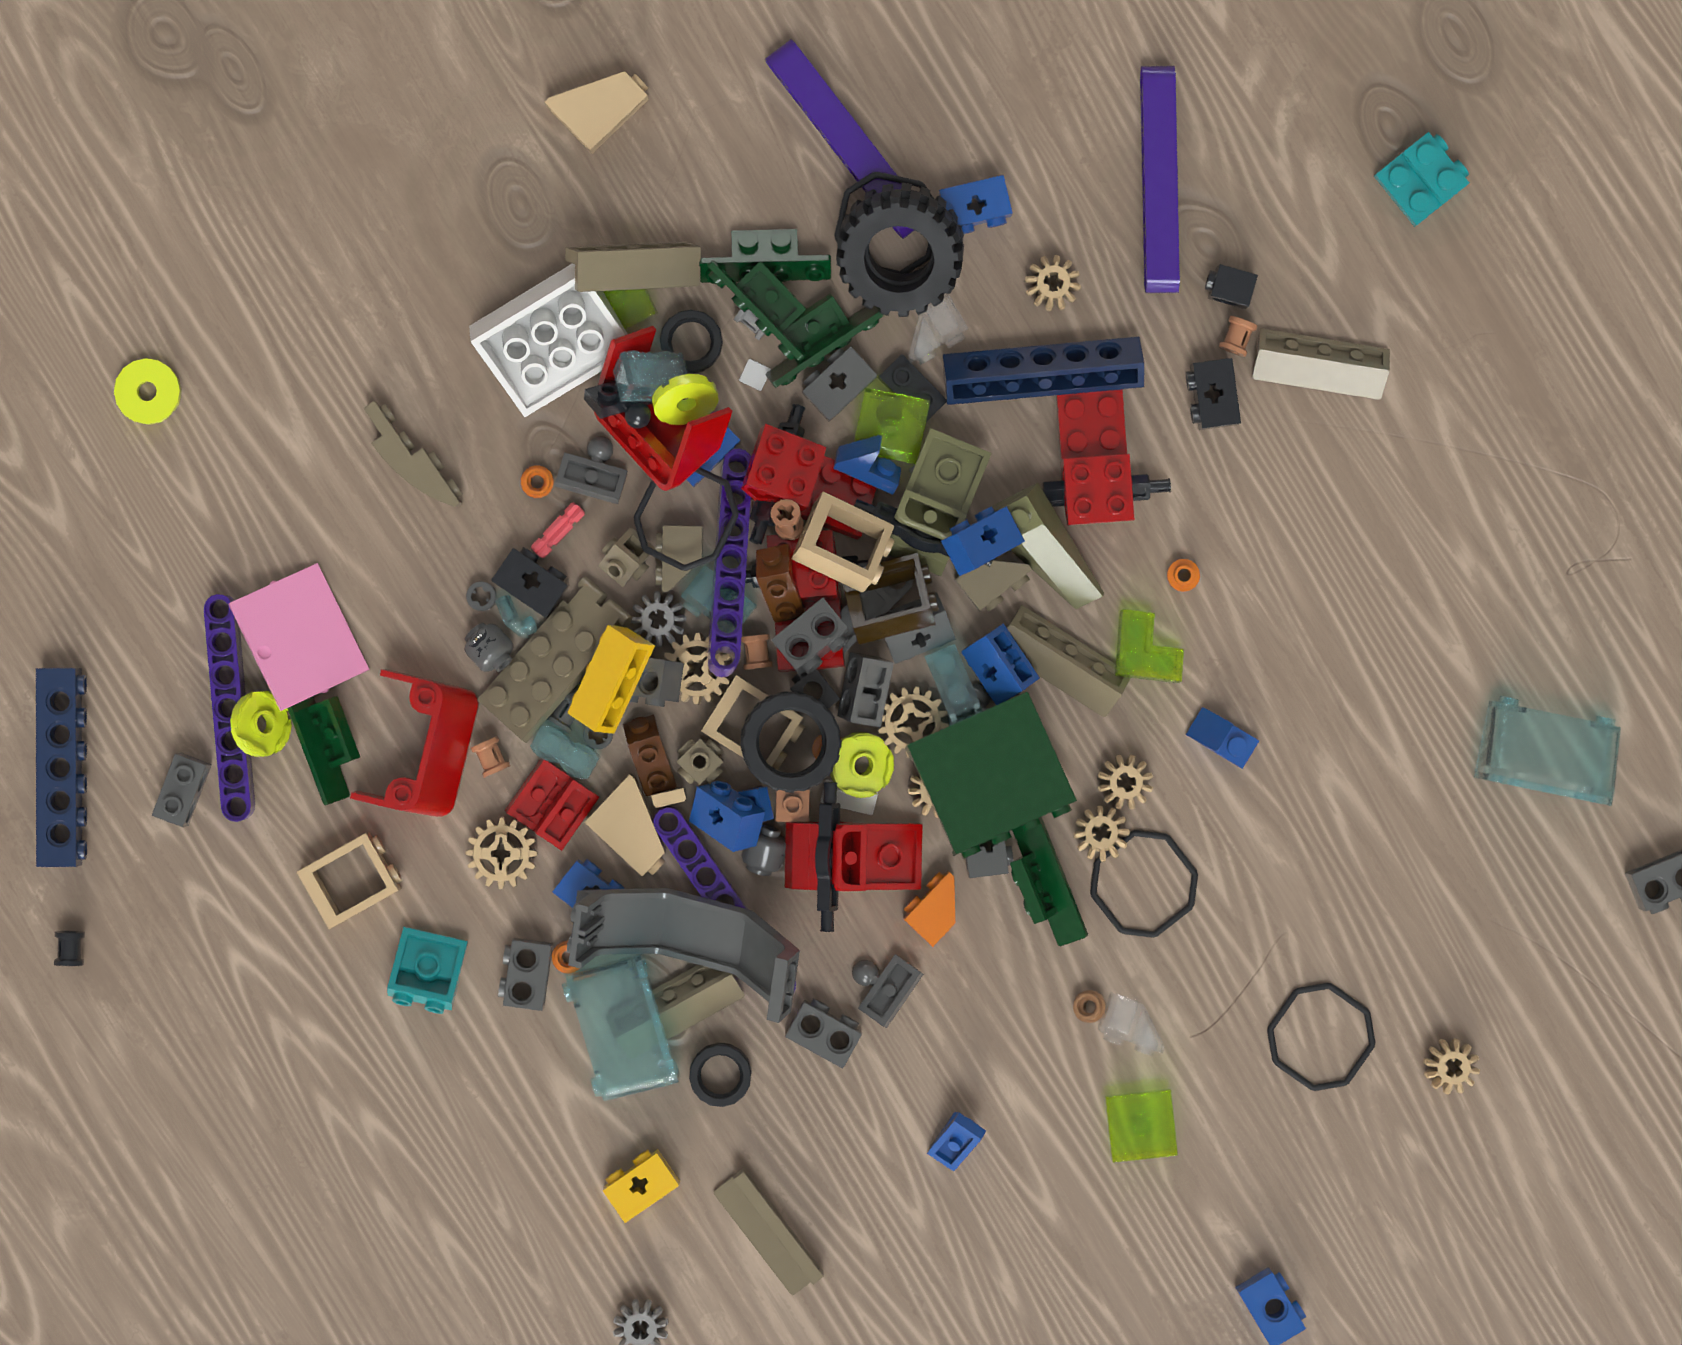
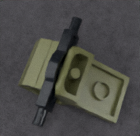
M930 428L898 508L883 502H878L877 506H874L858 498L854 506L894 525L890 538L895 539L888 556L900 558L918 553L921 565L928 564L930 573L941 577L949 560V555L941 540L952 535L950 528L965 521L992 453ZM993 560L987 562L984 565L990 567Z

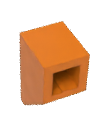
M949 870L944 875L939 871L926 885L930 890L921 899L916 895L903 909L907 912L903 919L932 947L956 923L954 875Z

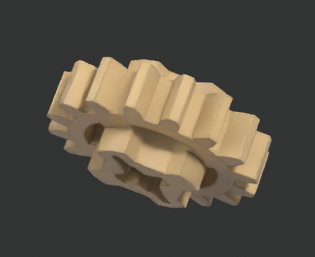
M696 633L694 641H692L689 635H683L684 644L681 645L673 642L672 647L675 652L673 654L665 653L664 656L670 661L679 662L680 660L684 663L680 692H682L681 701L687 702L693 696L694 704L700 705L702 697L709 703L713 702L714 692L723 696L725 693L721 688L722 684L730 685L732 681L727 677L717 676L716 678L708 668V650L704 651L701 655H695L689 650L693 647H705L708 649L709 636L703 641L702 633ZM718 653L715 655L716 661L724 666L727 665V661L732 659L729 654ZM694 662L704 663L701 667L704 672L703 675L692 674L695 670L692 665ZM695 682H701L707 689L693 691L688 687L692 686Z
M917 686L914 687L912 694H908L906 688L903 687L901 688V697L898 698L893 693L889 695L892 703L890 705L885 704L884 710H886V714L882 718L885 726L878 729V732L888 734L889 737L884 741L885 745H889L892 742L896 744L894 753H899L902 748L905 749L908 745L900 741L894 733L903 731L910 735L913 743L923 738L922 733L927 724L935 722L931 734L948 727V724L941 722V717L948 713L945 710L938 711L937 707L942 701L941 699H936L932 702L930 700L932 693L930 690L922 696L919 695L920 690ZM913 700L924 702L930 707L931 711H919L915 708ZM901 703L903 708L901 716L898 720L890 722L894 709ZM909 713H913L915 717H928V719L922 720L921 723L917 724L918 730L912 731L910 727H897V725L903 724L904 721L908 720Z
M500 817L498 825H495L489 819L487 820L488 829L485 830L478 826L475 830L479 837H469L468 839L474 845V849L466 851V855L473 856L474 861L468 864V868L477 867L479 871L476 873L475 878L479 879L483 875L487 877L486 886L488 887L493 881H498L499 889H503L505 881L508 880L512 887L517 886L516 877L519 876L526 880L528 875L525 872V868L534 869L536 866L533 862L529 861L530 857L538 855V851L530 850V845L536 839H527L525 835L529 828L525 827L518 830V820L516 819L510 825H506L505 817ZM496 832L495 841L490 846H481L489 834ZM509 832L520 840L523 847H516L509 840ZM500 843L504 844L505 850L510 851V855L505 857L502 863V868L499 856L493 853L494 850L500 847ZM481 859H488L495 866V873L489 871ZM523 859L519 868L513 873L508 874L509 864L513 860Z

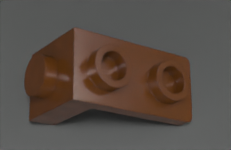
M789 544L756 550V579L774 622L797 619L806 612L792 577V551Z
M654 714L647 717H637L631 722L623 724L627 745L645 796H651L652 794L675 788L676 782L662 744Z

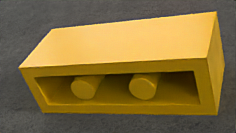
M607 625L606 630L599 639V645L594 656L586 667L583 680L573 695L572 703L567 713L594 732L615 734L655 645L627 627Z

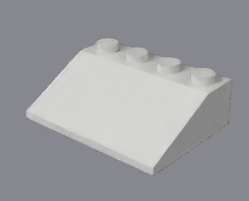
M570 264L469 326L471 343L524 417L600 373L603 369L611 340L627 335L626 330L603 291L578 292L575 290V264Z

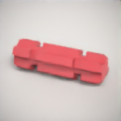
M570 503L564 510L565 514L563 516L559 515L544 531V536L541 539L538 538L532 544V551L540 558H545L552 551L551 547L553 545L556 546L573 528L572 524L574 522L578 523L585 515L584 510L576 503Z

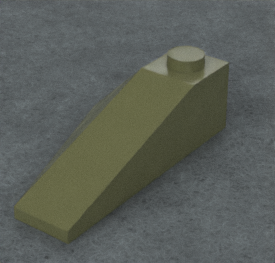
M1039 483L992 506L994 511L1007 506L1025 542L1012 548L1011 551L1025 564H1028L1038 576L1071 606L1078 609L1104 595L1103 590Z

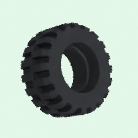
M902 183L901 189H894L893 184H887L882 186V192L877 193L875 189L865 193L864 200H857L851 206L850 213L845 215L837 243L836 262L837 266H840L839 275L842 282L845 284L849 283L848 292L853 298L861 296L863 298L862 305L871 310L874 305L880 308L879 314L889 316L890 311H897L899 317H909L910 310H916V313L919 315L927 312L928 304L930 303L936 307L943 302L945 293L950 294L956 284V278L960 277L962 269L964 234L962 226L957 225L958 217L953 209H946L947 202L942 197L931 198V190L921 187L919 192L911 190L912 184ZM894 226L908 227L916 230L927 239L931 246L932 255L930 261L921 269L911 273L890 272L878 265L869 252V244L872 237L881 230Z

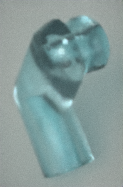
M505 595L495 601L504 624L520 638H529L530 634H534L538 630L533 617L528 616L521 620L511 596Z

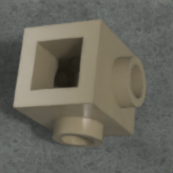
M630 527L619 540L613 537L601 551L606 556L598 565L612 579L624 587L631 578L638 581L646 572L649 565L645 562L650 555L643 551L637 532ZM647 541L648 547L655 550L656 548Z
M691 738L677 751L682 756L677 761L681 766L677 772L690 785L694 781L700 785L704 780L711 784L723 772L719 767L724 762L720 757L723 751L710 738L706 742L702 738L697 742ZM701 755L706 759V765L703 768L695 767L693 760L696 756Z

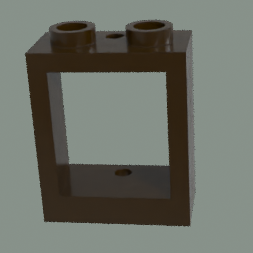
M918 553L881 562L879 565L883 566L884 569L877 584L871 583L864 592L916 579L922 603L920 607L867 620L861 597L862 592L843 584L858 644L936 625L933 612L939 611L935 592L928 593L927 584L932 583L928 564L921 565Z

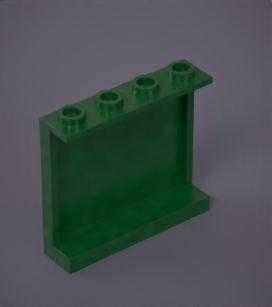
M1028 692L910 743L905 747L910 760L912 759L953 849V856L961 853L963 859L982 851L979 846L982 843L992 840L993 845H996L1012 837L1009 831L1022 827L1025 832L1041 825L1040 818L1052 813L1053 817L1057 818L1072 811L1070 804L1077 801Z

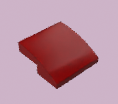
M541 757L504 811L562 851L597 802L599 796Z

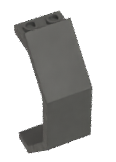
M670 888L577 890L576 904L571 912L573 929L567 943V952L570 953L569 966L581 969L599 955L661 954L736 975L769 1002L766 1020L780 1023L791 1013L800 950L752 910Z

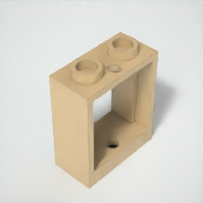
M822 492L812 506L791 559L863 593L871 583L877 584L884 567L879 564L882 556L887 557L894 544L895 539L890 538L894 525ZM827 516L877 539L866 569L816 546Z
M736 675L701 732L743 757L741 746L717 730L742 690L747 691L761 701L769 695ZM793 710L780 712L791 719V722L766 760L776 770L779 769L787 756L782 751L787 742L791 740L795 743L805 728L800 723L803 717Z
M367 832L297 871L328 929L333 928L401 889L399 882L403 881L394 864H387L382 855L386 852V849L378 835L372 837L371 833ZM363 845L387 888L340 914L316 870Z

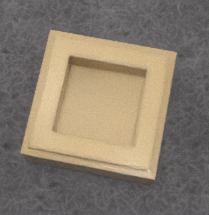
M685 787L651 795L653 805L656 808L684 802L687 799Z

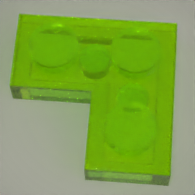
M1122 609L1119 614L1115 676L1171 683L1182 682L1184 649L1153 645L1155 613Z

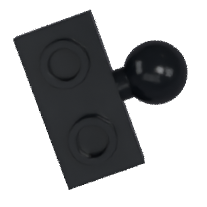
M903 354L877 377L895 395L894 399L883 400L877 407V418L885 425H894L899 422L904 406L922 424H925L947 402V399Z
M643 373L587 388L585 389L584 400L600 419L625 412V420L628 425L640 429L647 426L651 420V411L647 405L652 404V396L656 388Z

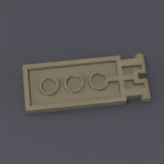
M584 577L579 581L578 587L580 590L569 603L563 600L515 655L510 664L502 670L477 699L525 743L529 741L584 677L586 667L592 660L599 645V639L606 630L607 625H622L626 627L632 621V616L613 599H609L601 607L600 605L606 600L607 594L588 577Z

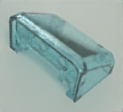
M1500 696L1499 702L1489 701L1474 778L1612 806L1621 727L1615 726V719L1596 716L1594 722L1521 707L1518 706L1519 699Z
M642 953L629 955L567 974V982L562 984L567 1003L573 1001L595 1073V1077L590 1078L596 1097L602 1096L604 1102L669 1086L680 1081L676 1061L674 1062V1059H671L673 1053L668 1044L651 987L650 978L647 979V964Z

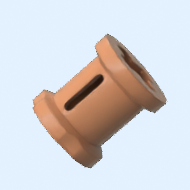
M1230 316L1228 321L1231 324L1225 340L1220 342L1219 348L1229 353L1246 357V346L1252 331H1256L1257 325L1242 318Z
M788 499L775 503L771 509V519L776 525L775 531L778 537L783 540L799 538L803 531L804 521L798 504Z
M769 634L744 636L741 638V642L745 646L746 663L743 665L744 670L773 667L772 661H769L767 640L770 639Z
M498 736L471 747L472 752L477 754L484 769L482 773L484 778L511 766L509 761L504 760L497 744L499 742Z

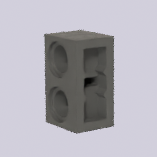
M821 598L771 640L796 672L801 675L805 671L809 674L817 669L823 662L821 658L830 650L835 653L845 646L849 641L847 636L851 632L825 599ZM825 621L833 622L835 629L830 635L821 636L818 634V627L821 623ZM797 643H807L809 650L805 656L795 657L792 655V649Z
M850 652L837 716L852 723L881 727L894 663L881 657Z
M649 658L629 702L638 703L639 697L646 698L645 704L660 707H665V701L679 702L684 663Z
M176 753L152 816L180 827L189 826L212 764L184 753Z
M1682 850L1625 873L1640 910H1650L1651 914H1655L1670 907L1668 902L1678 898L1682 902V885L1679 886L1675 880L1677 871L1682 868ZM1655 880L1659 887L1658 893L1654 897L1648 898L1645 894V886L1649 881Z
M514 938L511 945H505L503 964L508 965L507 978L501 977L498 997H504L503 1006L543 1011L553 943ZM522 949H530L535 953L536 962L534 965L524 966L520 963L518 954ZM523 981L530 985L532 990L530 997L521 999L515 995L514 985L517 982Z
M813 998L811 1003L804 1000L785 1033V1037L843 1069L862 1036V1031L857 1029L859 1023L844 1014L841 1015L840 1019L828 1013L830 1007ZM815 1015L819 1018L821 1023L816 1031L808 1032L803 1029L801 1021L805 1016ZM835 1031H844L849 1036V1042L844 1047H835L830 1042L831 1035Z

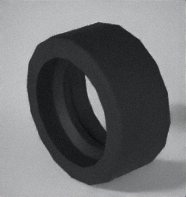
M692 309L680 311L670 317L662 328L660 336L662 354L668 363L678 371L690 374L703 372L714 365L721 354L723 341L720 328L712 317L702 311ZM684 323H699L710 334V349L699 360H683L673 350V334Z
M718 1042L707 1045L696 1054L690 1066L689 1080L693 1092L701 1101L710 1106L725 1107L735 1104L745 1096L750 1087L752 1070L749 1059L741 1049L732 1044ZM718 1055L733 1059L740 1071V1079L737 1086L725 1094H716L709 1091L701 1078V1071L705 1062L711 1057Z

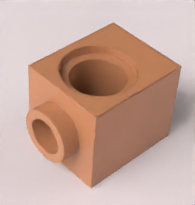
M810 788L806 791H794V793L782 790L776 791V822L809 823Z

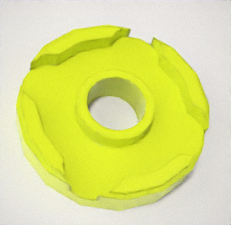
M148 358L133 361L124 367L116 378L114 387L116 404L121 412L132 421L147 425L160 423L169 418L178 407L182 392L179 378L172 369L159 360ZM147 382L153 383L157 390L156 396L150 401L142 400L139 395L140 387Z
M700 374L675 376L668 380L669 384L664 388L660 385L652 396L655 415L660 421L670 425H685L689 421L706 416L715 410L719 402L715 383L713 381L709 382L706 376Z
M249 692L239 699L232 711L230 719L232 736L237 746L244 753L254 757L270 756L281 751L290 737L292 724L286 712L288 709L280 711L271 692ZM260 715L266 721V728L263 732L257 726Z
M867 732L851 733L842 738L839 751L840 757L830 774L833 782H838L837 787L843 793L856 798H866L877 794L876 792L880 791L882 787L885 788L890 782L894 771V757L891 750L880 737ZM865 756L869 761L868 769L864 773L858 774L855 770V762L858 758Z

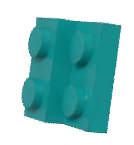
M1429 132L1374 175L1375 179L1414 227L1470 183L1466 179L1469 176V172L1463 163L1458 159L1453 162L1445 153L1449 147L1443 138L1438 134L1432 136Z
M403 927L387 987V996L393 997L392 1001L401 1006H411L413 1001L425 1004L424 1009L432 1013L443 1014L444 1009L452 1011L468 941Z

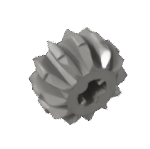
M659 591L654 592L655 603L653 604L647 595H643L641 598L647 607L643 609L635 604L633 610L642 613V617H632L631 621L633 624L642 623L643 626L634 632L641 635L647 631L648 634L644 639L651 642L653 635H655L657 647L663 646L662 635H665L672 644L675 642V638L670 631L673 629L679 634L684 632L683 628L675 625V621L683 622L687 620L685 615L675 616L674 612L683 607L682 603H677L670 608L669 604L673 600V595L671 594L666 596L664 604L660 603L661 594ZM658 610H663L665 612L663 618L668 620L667 624L664 627L659 625V629H655L652 627L653 620L650 619V615L653 611L655 614H658Z
M634 1299L632 1301L633 1311L626 1305L621 1306L620 1310L625 1317L615 1316L614 1323L622 1327L616 1328L613 1331L615 1337L625 1336L619 1345H628L629 1343L632 1345H661L657 1338H667L668 1332L661 1329V1327H665L669 1323L668 1318L657 1319L661 1315L663 1308L659 1306L650 1311L652 1301L649 1299L646 1300L644 1308H640L638 1299ZM639 1321L641 1324L642 1321L648 1323L647 1333L642 1334V1330L640 1334L634 1331L635 1322Z

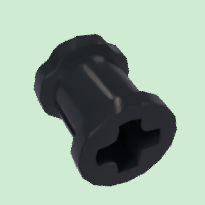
M55 931V937L58 938L57 958L54 960V965H84V960L81 959V939L85 937V932Z

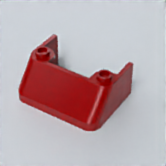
M653 325L611 340L598 385L643 373L656 389L660 386L663 374L662 368L649 354L656 333V328ZM650 404L647 406L651 411V420L647 426L640 429L628 425L625 420V412L601 419L594 412L597 420L660 489L668 491L680 486L720 449L733 411L727 407L689 421L685 425H670L658 419L654 413L653 405Z
M381 669L380 676L412 683L409 694L410 704L417 712L431 715L430 725L416 780L405 777L393 780L386 789L385 797L357 790L351 792L350 799L399 811L434 817L445 816L454 809L479 709L478 697L472 690L389 669Z

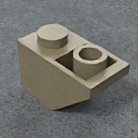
M663 526V533H656V551L662 552V554L682 564H688L703 558V526ZM662 561V566H656V585H662V592H670L693 569L682 571Z
M993 560L990 567L982 565L959 576L955 581L979 611L984 607L991 611L1004 600L1001 594L1008 588L1012 587L1016 591L1030 580L1027 573L1032 569L1028 564Z

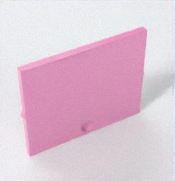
M318 563L277 582L272 581L270 585L228 604L280 711L321 692L326 693L330 688L370 670Z

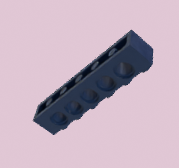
M1140 337L943 354V374L947 405L1144 387V357Z
M36 668V867H78L82 865V860L87 858V841L82 840V827L87 825V808L82 807V794L87 792V775L82 774V761H86L87 743L82 741V728H85L87 725V710L82 708V695H85L87 692L86 675H82V668ZM60 692L66 693L70 700L69 706L64 711L58 709L55 705V697ZM60 725L66 726L70 733L68 741L64 744L58 742L55 738V730ZM59 758L66 759L70 765V770L64 777L60 776L55 770V763ZM59 791H64L70 798L69 806L66 809H60L55 803V797ZM59 824L67 826L70 831V837L66 842H61L56 838L55 830Z

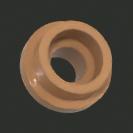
M1086 990L1079 993L1075 998L1073 1010L1076 1017L1082 1022L1095 1023L1104 1016L1106 1002L1100 993ZM1090 1000L1095 1003V1010L1092 1013L1086 1010V1003Z

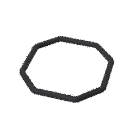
M872 172L853 184L843 194L834 234L836 242L838 243L850 194L875 178L897 183H908L919 188H927L926 185L919 180L882 172ZM928 242L926 255L900 271L882 268L894 273H909L930 260L932 255L931 246Z
M701 467L695 472L724 486L732 511V516L713 554L688 564H682L648 547L640 517L656 487L653 480H651L634 514V524L643 551L682 571H688L716 560L739 514L730 483L726 479Z
M1133 830L1130 831L1129 836L1123 837L1121 840L1127 843L1134 836L1165 840L1192 874L1188 905L1155 931L1123 928L1097 894L1101 863L1100 856L1094 861L1090 894L1118 932L1125 935L1154 938L1158 937L1193 909L1198 873L1174 840L1166 833ZM1114 845V847H1115L1116 850H1118V849L1120 848V847ZM1109 850L1105 851L1106 858H1108L1111 854Z
M1332 983L1310 985L1293 990L1267 1029L1272 1061L1275 1066L1312 1091L1348 1085L1375 1048L1376 1043L1371 1013L1368 1008ZM1329 989L1364 1014L1369 1045L1344 1080L1314 1085L1279 1060L1274 1029L1298 994Z

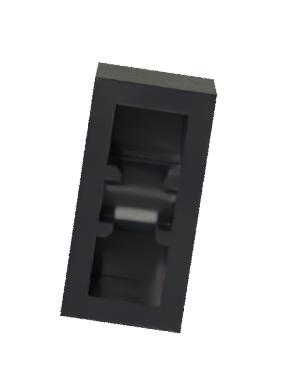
M1226 358L1192 363L1190 371L1185 373L1188 391H1193L1195 404H1190L1192 423H1198L1199 430L1241 424L1233 359ZM1210 386L1213 387L1214 391H1219L1220 397L1215 399L1214 404H1212L1211 398H1205L1204 393L1210 389Z
M523 547L521 551L513 548L491 581L543 617L548 618L569 588V585L564 582L567 576L553 566H550L548 570L537 564L540 557L527 548ZM537 572L539 574L537 580L541 583L538 588L532 586L527 589L525 587L527 580L524 579L526 573L533 575Z

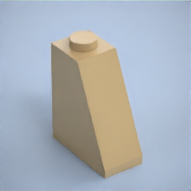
M624 71L549 97L545 101V105L582 145L593 154L649 100L648 95L645 93L648 87L636 74L630 77Z
M630 774L584 823L643 877L647 871L653 875L666 862L661 857L666 850L661 837L654 827V820L637 779Z

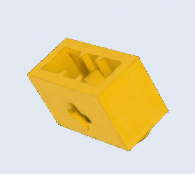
M648 1149L632 1160L635 1164L633 1167L625 1172L620 1168L605 1179L608 1184L604 1186L602 1191L624 1223L680 1185V1180L658 1149L653 1153H650ZM635 1176L640 1180L643 1178L647 1179L645 1190H642L640 1187L633 1189L632 1185L634 1184Z

